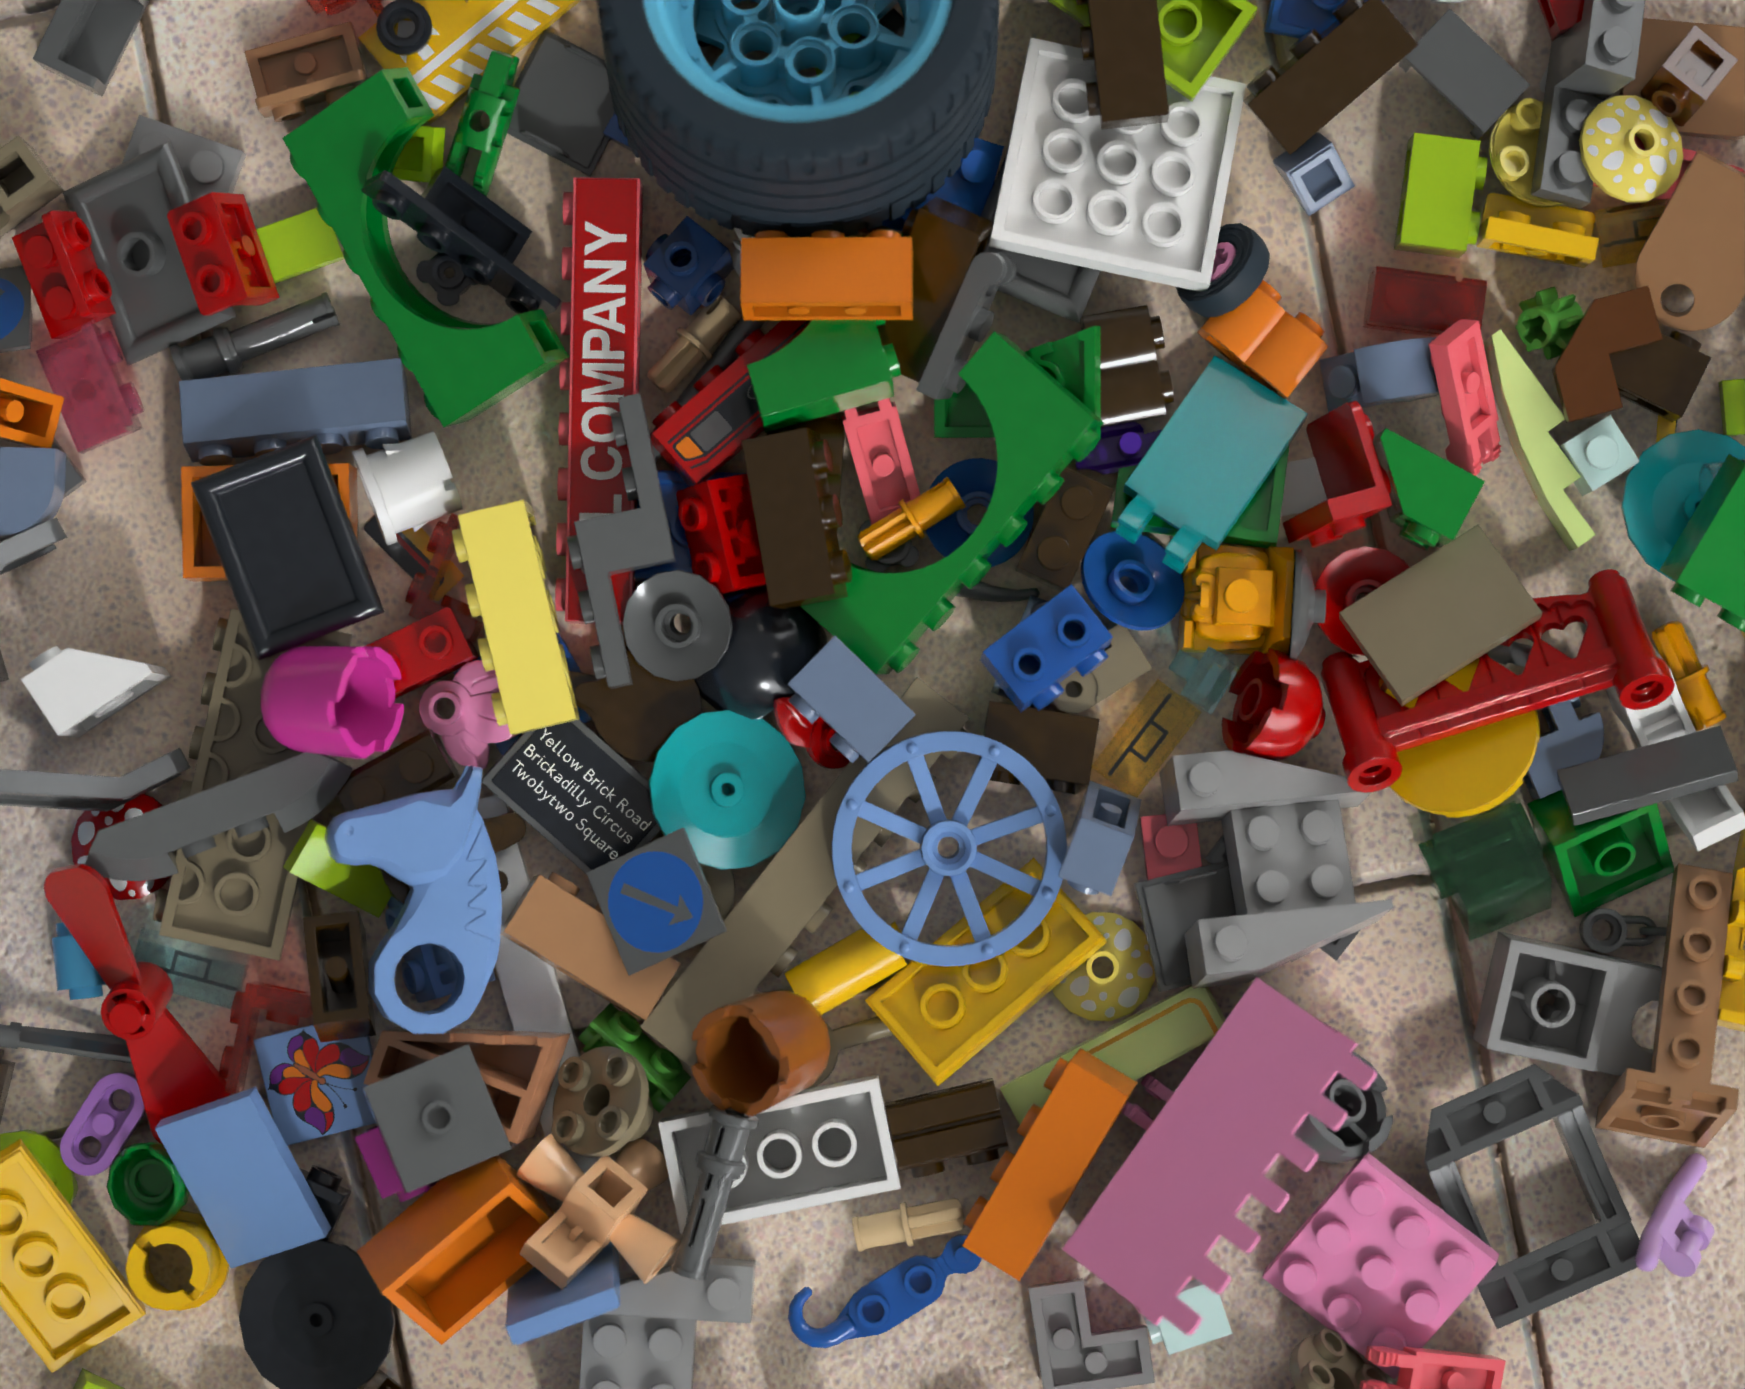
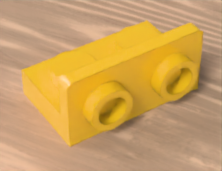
M1492 192L1485 198L1476 247L1585 268L1595 260L1599 238L1592 237L1595 214L1563 206L1537 207L1524 203L1516 197Z

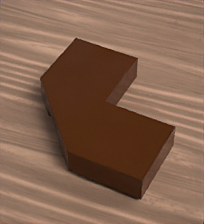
M1649 286L1591 301L1578 327L1552 368L1566 423L1623 408L1609 354L1659 342L1663 339Z

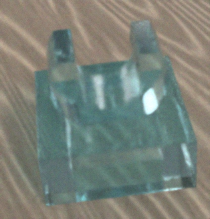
M1208 646L1200 661L1179 649L1168 669L1187 682L1180 694L1192 705L1212 715L1238 672L1239 667L1227 656Z

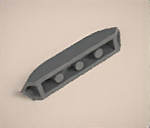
M302 753L99 830L89 850L85 865L92 867L105 878L123 881L154 880L177 874L179 872L174 854L175 850L182 849L185 858L217 847L213 836L233 828L237 837L241 838L270 827L266 816L273 813L276 815L284 833L304 824L321 812L335 798L346 783L353 768L328 755Z

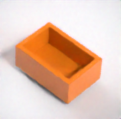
M500 1155L442 1178L357 1250L359 1257L380 1292L441 1345L534 1267L519 1253L526 1241L555 1214L544 1196L531 1184L516 1177L517 1171Z

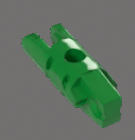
M499 50L491 52L483 76L477 73L473 75L445 164L447 168L460 177L469 148L482 151L473 178V187L486 197L521 90L512 86L519 58ZM484 112L487 113L490 119L487 129H484L480 121Z

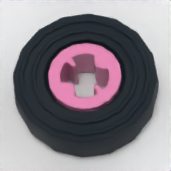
M1241 223L1226 224L1220 227L1208 290L1194 291L1176 287L1179 297L1192 311L1203 317H1218L1234 310L1245 302L1259 287L1268 270L1270 253L1265 242L1254 230Z

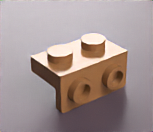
M351 21L244 51L257 96L255 99L257 109L264 118L273 116L275 122H284L302 117L307 113L305 107L326 101L329 106L368 79Z

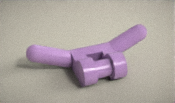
M1698 1153L1689 1155L1662 1193L1640 1237L1635 1258L1636 1265L1640 1270L1645 1272L1654 1270L1660 1258L1666 1268L1677 1276L1689 1277L1695 1273L1701 1261L1699 1251L1705 1250L1714 1235L1712 1224L1704 1217L1693 1215L1684 1203L1707 1169V1160L1703 1155Z

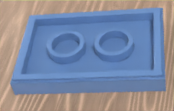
M256 1087L161 1119L155 1127L160 1140L231 1269L325 1238L329 1233L331 1226Z
M610 1242L563 1290L535 1267L508 1288L506 1329L512 1345L525 1343L618 1309L620 1306L619 1253L615 1246Z

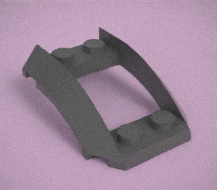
M1535 1064L1431 1109L1424 1163L1444 1212L1490 1246L1455 1161L1550 1119L1554 1120L1570 1163L1597 1222L1592 1226L1501 1266H1499L1498 1262L1477 1287L1496 1329L1637 1268L1635 1258L1640 1239L1585 1113L1582 1099L1579 1094H1576L1555 1080L1552 1075Z

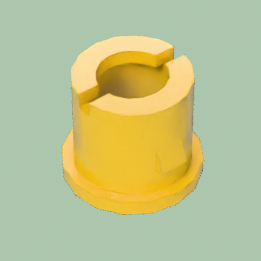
M180 1210L173 1219L163 1225L143 1227L128 1253L125 1269L128 1284L139 1300L151 1308L181 1311L199 1307L216 1296L228 1278L230 1266L200 1213ZM170 1243L180 1246L187 1252L193 1266L191 1279L189 1280L195 1287L193 1291L186 1292L182 1288L174 1292L158 1284L151 1273L148 1260L152 1245L156 1247L161 1244Z

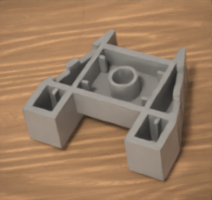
M1228 750L1175 755L1170 758L1159 772L1167 826L1212 821L1222 822L1236 916L1199 919L1184 934L1193 989L1248 983L1290 961L1293 962L1339 938L1342 939L1376 923L1393 908L1392 899L1356 903L1340 808L1358 807L1372 792L1362 793L1354 791L1349 787L1345 776Z
M711 1258L706 1280H695L676 1274L671 1270L672 1266L662 1268L646 1284L642 1282L637 1274L621 1279L619 1308L583 1321L579 1389H693L697 1320L751 1323L756 1260Z

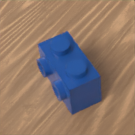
M1071 584L982 652L980 661L1020 712H1023L1032 704L1040 711L1065 691L1060 685L1063 680L1075 671H1078L1082 677H1085L1109 658L1104 649L1109 646L1113 636Z

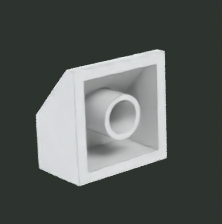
M55 646L43 652L29 663L33 671L23 677L21 681L58 736L81 737L171 676L166 668L162 666L71 648L60 650L58 646Z

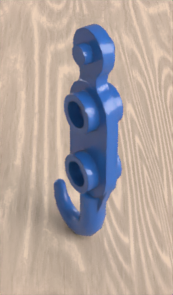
M967 1234L953 1236L947 1241L940 1256L930 1258L926 1255H915L907 1258L859 1288L836 1320L823 1328L811 1327L803 1317L804 1304L812 1295V1289L804 1287L794 1296L789 1305L788 1321L791 1330L801 1342L813 1348L825 1349L838 1345L848 1339L882 1334L937 1300L943 1292L945 1280L949 1275L953 1273L967 1274L974 1271L979 1266L982 1258L962 1246L968 1236Z

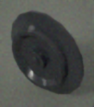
M319 1239L271 1255L260 1263L244 1288L239 1322L246 1352L261 1376L279 1389H357L376 1374L389 1354L395 1317L392 1302L380 1292L358 1253L346 1245Z

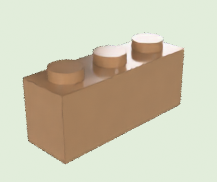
M552 872L548 879L540 874L534 876L502 926L501 935L622 1011L630 1014L638 1021H646L681 963L670 957L628 976L599 903L595 908H592L576 898L580 888L557 873Z

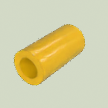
M895 921L889 924L891 927H893L895 930L901 933V930L899 929ZM860 928L786 971L784 975L793 992L805 997L823 1015L907 966V963L902 956L887 949L874 940L863 928Z

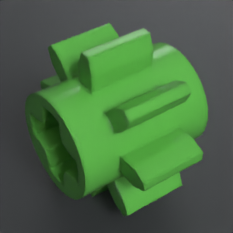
M1550 287L1537 291L1535 297L1519 303L1523 312L1518 318L1515 329L1518 330V334L1526 345L1528 352L1543 348L1547 360L1560 356L1583 317V311L1575 301L1576 296L1574 294L1558 299L1556 288Z

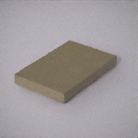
M1479 525L1471 528L1454 539V541L1446 544L1339 612L1340 621L1402 707L1533 624L1542 616V611Z

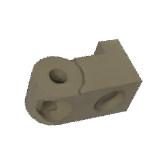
M1116 625L1108 630L1113 636L1110 642L1111 647L1105 650L1109 658L1085 677H1082L1078 671H1075L1060 683L1065 691L1053 701V704L1059 710L1074 714L1088 710L1153 669L1128 628Z

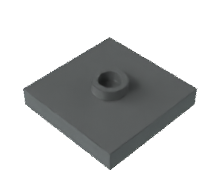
M469 1044L362 1088L405 1194L512 1149Z

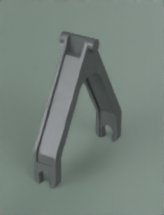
M51 519L0 542V575L56 549L54 543L67 538L58 519ZM178 748L121 777L0 769V805L106 812L116 809L182 775L181 772L191 767L182 750Z

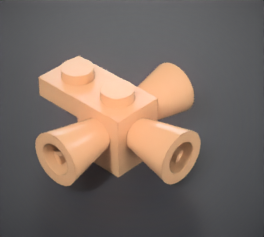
M551 1133L534 1148L516 1174V1177L563 1202L560 1209L526 1241L519 1253L562 1290L610 1242L644 1284L648 1283L662 1269L681 1242L676 1237L633 1215L644 1195L664 1183L669 1177L664 1155L656 1146L644 1139L638 1138L634 1141H628L615 1161L609 1156L601 1157L584 1173L562 1144L554 1139Z

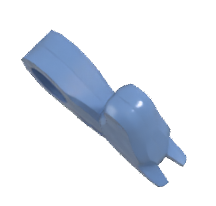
M471 765L465 766L460 779L453 789L414 793L344 812L333 817L325 831V842L330 857L336 863L354 866L373 865L383 869L392 877L407 884L410 888L401 911L368 962V992L384 1018L414 1034H444L468 1020L481 1001L498 958L502 920L501 884L496 856L483 819L477 810L482 784V768ZM431 943L440 946L449 953L455 962L457 981L455 990L447 1002L434 1010L420 1012L412 1010L403 1004L396 993L394 975L396 965L406 952L415 946Z

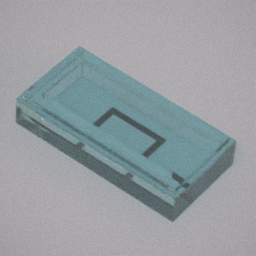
M146 927L141 929L134 954L136 962L156 964L169 975L173 985V994L232 1010L237 1009L251 959L250 955L161 936L159 931Z

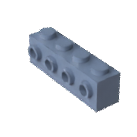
M401 358L179 381L183 445L192 463L199 462L205 466H223L231 463L233 458L255 456L256 458L317 434L324 455L338 453L345 446L365 444L372 449H384L382 444H395L402 440L412 439L407 377Z

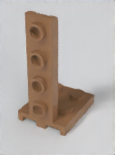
M1680 863L1675 867L1669 903L1651 1072L1627 1068L1599 1104L1595 1128L1705 1148L1737 1111L1739 1089L1711 1084L1733 873Z

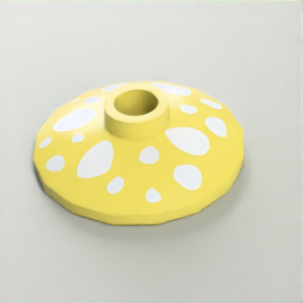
M1636 95L1614 96L1596 105L1583 122L1579 137L1581 161L1591 180L1607 195L1624 202H1648L1666 193L1679 177L1684 158L1681 136L1671 117L1663 115L1651 101ZM1634 135L1643 142L1645 150H1641L1636 146Z
M1090 912L1085 914V916L1105 937L1107 943L1052 990L1054 996L1069 1012L1090 1021H1112L1131 1014L1147 999L1155 981V973L1146 934L1133 921L1112 912ZM1101 956L1109 958L1113 964L1111 974L1104 978H1099L1092 972L1093 961Z

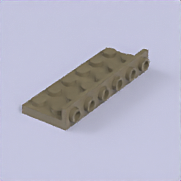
M231 608L229 618H219L216 626L212 649L220 651L221 655L217 673L207 672L202 689L201 704L208 705L209 709L205 727L195 726L191 739L189 758L197 760L193 782L183 780L178 800L305 753L289 749L277 742L264 724L260 708L261 688L265 674L273 661L286 651L258 661L240 611ZM335 631L296 647L350 646L352 634ZM273 813L266 816L270 827L241 838L237 837L233 828L213 836L217 847L185 858L182 849L175 850L174 854L179 873L172 875L169 890L159 889L153 912V921L161 922L159 935L280 961L299 880L298 876L290 873L283 866L310 820L284 833L276 815Z

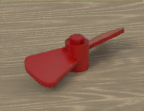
M73 864L55 868L49 873L44 882L46 898L110 989L101 1006L103 1023L111 1033L126 1040L152 1135L160 1144H163L155 1130L161 1119L235 1094L234 1090L166 1008L173 994V985L169 975L156 964L136 962L109 885L104 877L92 867L84 864Z

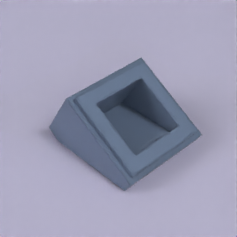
M1319 132L1315 133L1291 155L1285 151L1273 160L1279 174L1308 216H1311L1355 187L1334 145Z

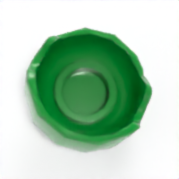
M156 1142L133 1144L123 1149L110 1166L107 1190L113 1207L129 1220L133 1226L163 1225L173 1219L188 1201L189 1191L163 1144Z

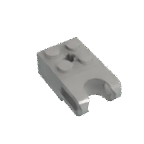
M1498 931L1473 1039L1486 1049L1593 1072L1599 1071L1621 1076L1627 1068L1651 1072L1653 1050L1637 1045L1632 1037V1020L1640 1007L1650 1001H1659L1662 967ZM1545 991L1554 995V1004L1544 1005L1541 1013H1539L1540 1008L1536 1006L1539 996L1543 995Z

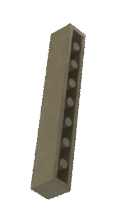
M917 677L900 698L916 715L880 752L904 739L923 733L935 731L967 732L962 727L969 720V717ZM939 751L924 754L928 769L931 768L941 754L951 760L957 751ZM860 756L853 763H848L724 920L727 932L708 940L646 1021L640 1026L688 1066L692 1067L697 1063V1040H692V1034L703 1016L724 1005L760 994L761 992L756 988L770 971L779 978L798 954V951L791 946V943L802 929L805 928L813 934L833 908L825 900L837 887L832 863L831 843L833 826L841 800L849 785L867 764ZM908 762L900 764L886 774L873 787L865 801L891 813H895L907 797L916 804L921 797ZM930 773L932 780L934 782L936 777ZM858 816L852 838V861L855 874L862 872L866 868L867 864L859 857L871 842L874 841L882 847L893 834L892 831Z

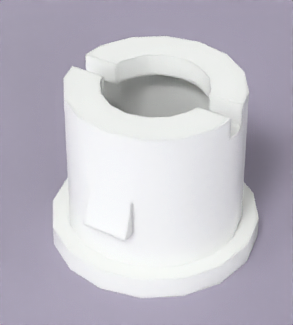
M434 431L402 443L382 444L383 450L369 455L365 454L363 448L352 452L362 484L387 546L398 542L396 533L413 528L414 532H416L429 521L463 509L454 482L452 483L450 480L453 478Z

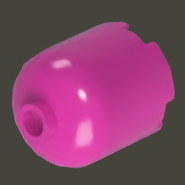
M300 646L291 648L275 659L265 674L261 688L260 705L264 724L277 742L298 752L367 759L375 751L385 752L396 738L404 714V705L395 703V686L393 679H401L400 670L392 656L380 647Z

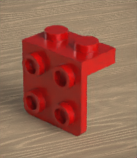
M1358 401L1344 403L1309 423L1306 427L1327 500L1282 523L1289 544L1309 539L1311 547H1317L1343 538V534L1366 527L1364 519L1392 506L1389 496L1391 492L1390 479L1386 470L1380 466L1373 445V426L1369 417L1363 413Z

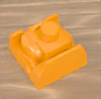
M1201 543L1181 573L1185 591L1184 600L1179 611L1177 652L1250 656L1254 651L1267 654L1268 649L1273 648L1289 654L1294 548L1270 546L1267 549L1245 545L1221 544L1216 551L1205 543Z

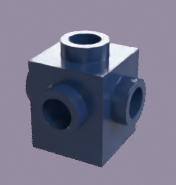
M688 216L682 220L670 235L663 234L653 242L647 251L646 261L643 264L651 283L647 287L649 292L668 309L672 310L678 305L690 316L701 305L704 307L709 306L718 298L725 286L724 279L734 269L729 249Z

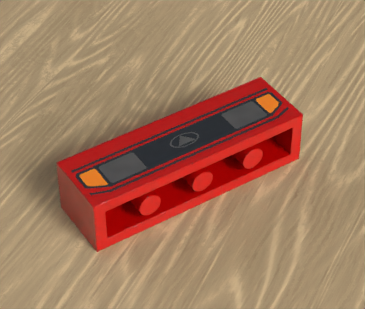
M781 320L767 334H764L760 329L755 330L735 349V352L740 356L724 371L718 364L715 365L694 384L693 387L699 392L683 407L677 400L674 401L652 421L653 425L657 428L651 435L653 447L689 487L707 481L743 449L742 440L756 438L764 431L750 383L747 365L762 360L787 346L800 335L812 320Z

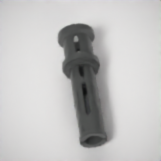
M324 292L318 297L235 330L229 331L228 327L222 328L220 326L213 329V335L184 347L175 344L170 346L169 349L182 381L211 378L227 371L234 375L240 372L239 369L244 368V361L332 326H339L340 323L327 292Z
M714 1105L710 1106L708 1113L712 1118V1123L705 1148L698 1151L696 1155V1166L701 1172L690 1211L687 1215L676 1260L671 1269L676 1274L695 1280L707 1279L708 1267L718 1232L721 1228L734 1179H739L745 1172L746 1164L742 1161L750 1131L751 1129H756L759 1123V1118L756 1116H747L730 1108L723 1111Z

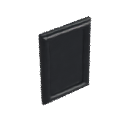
M317 434L191 482L258 661L385 612Z

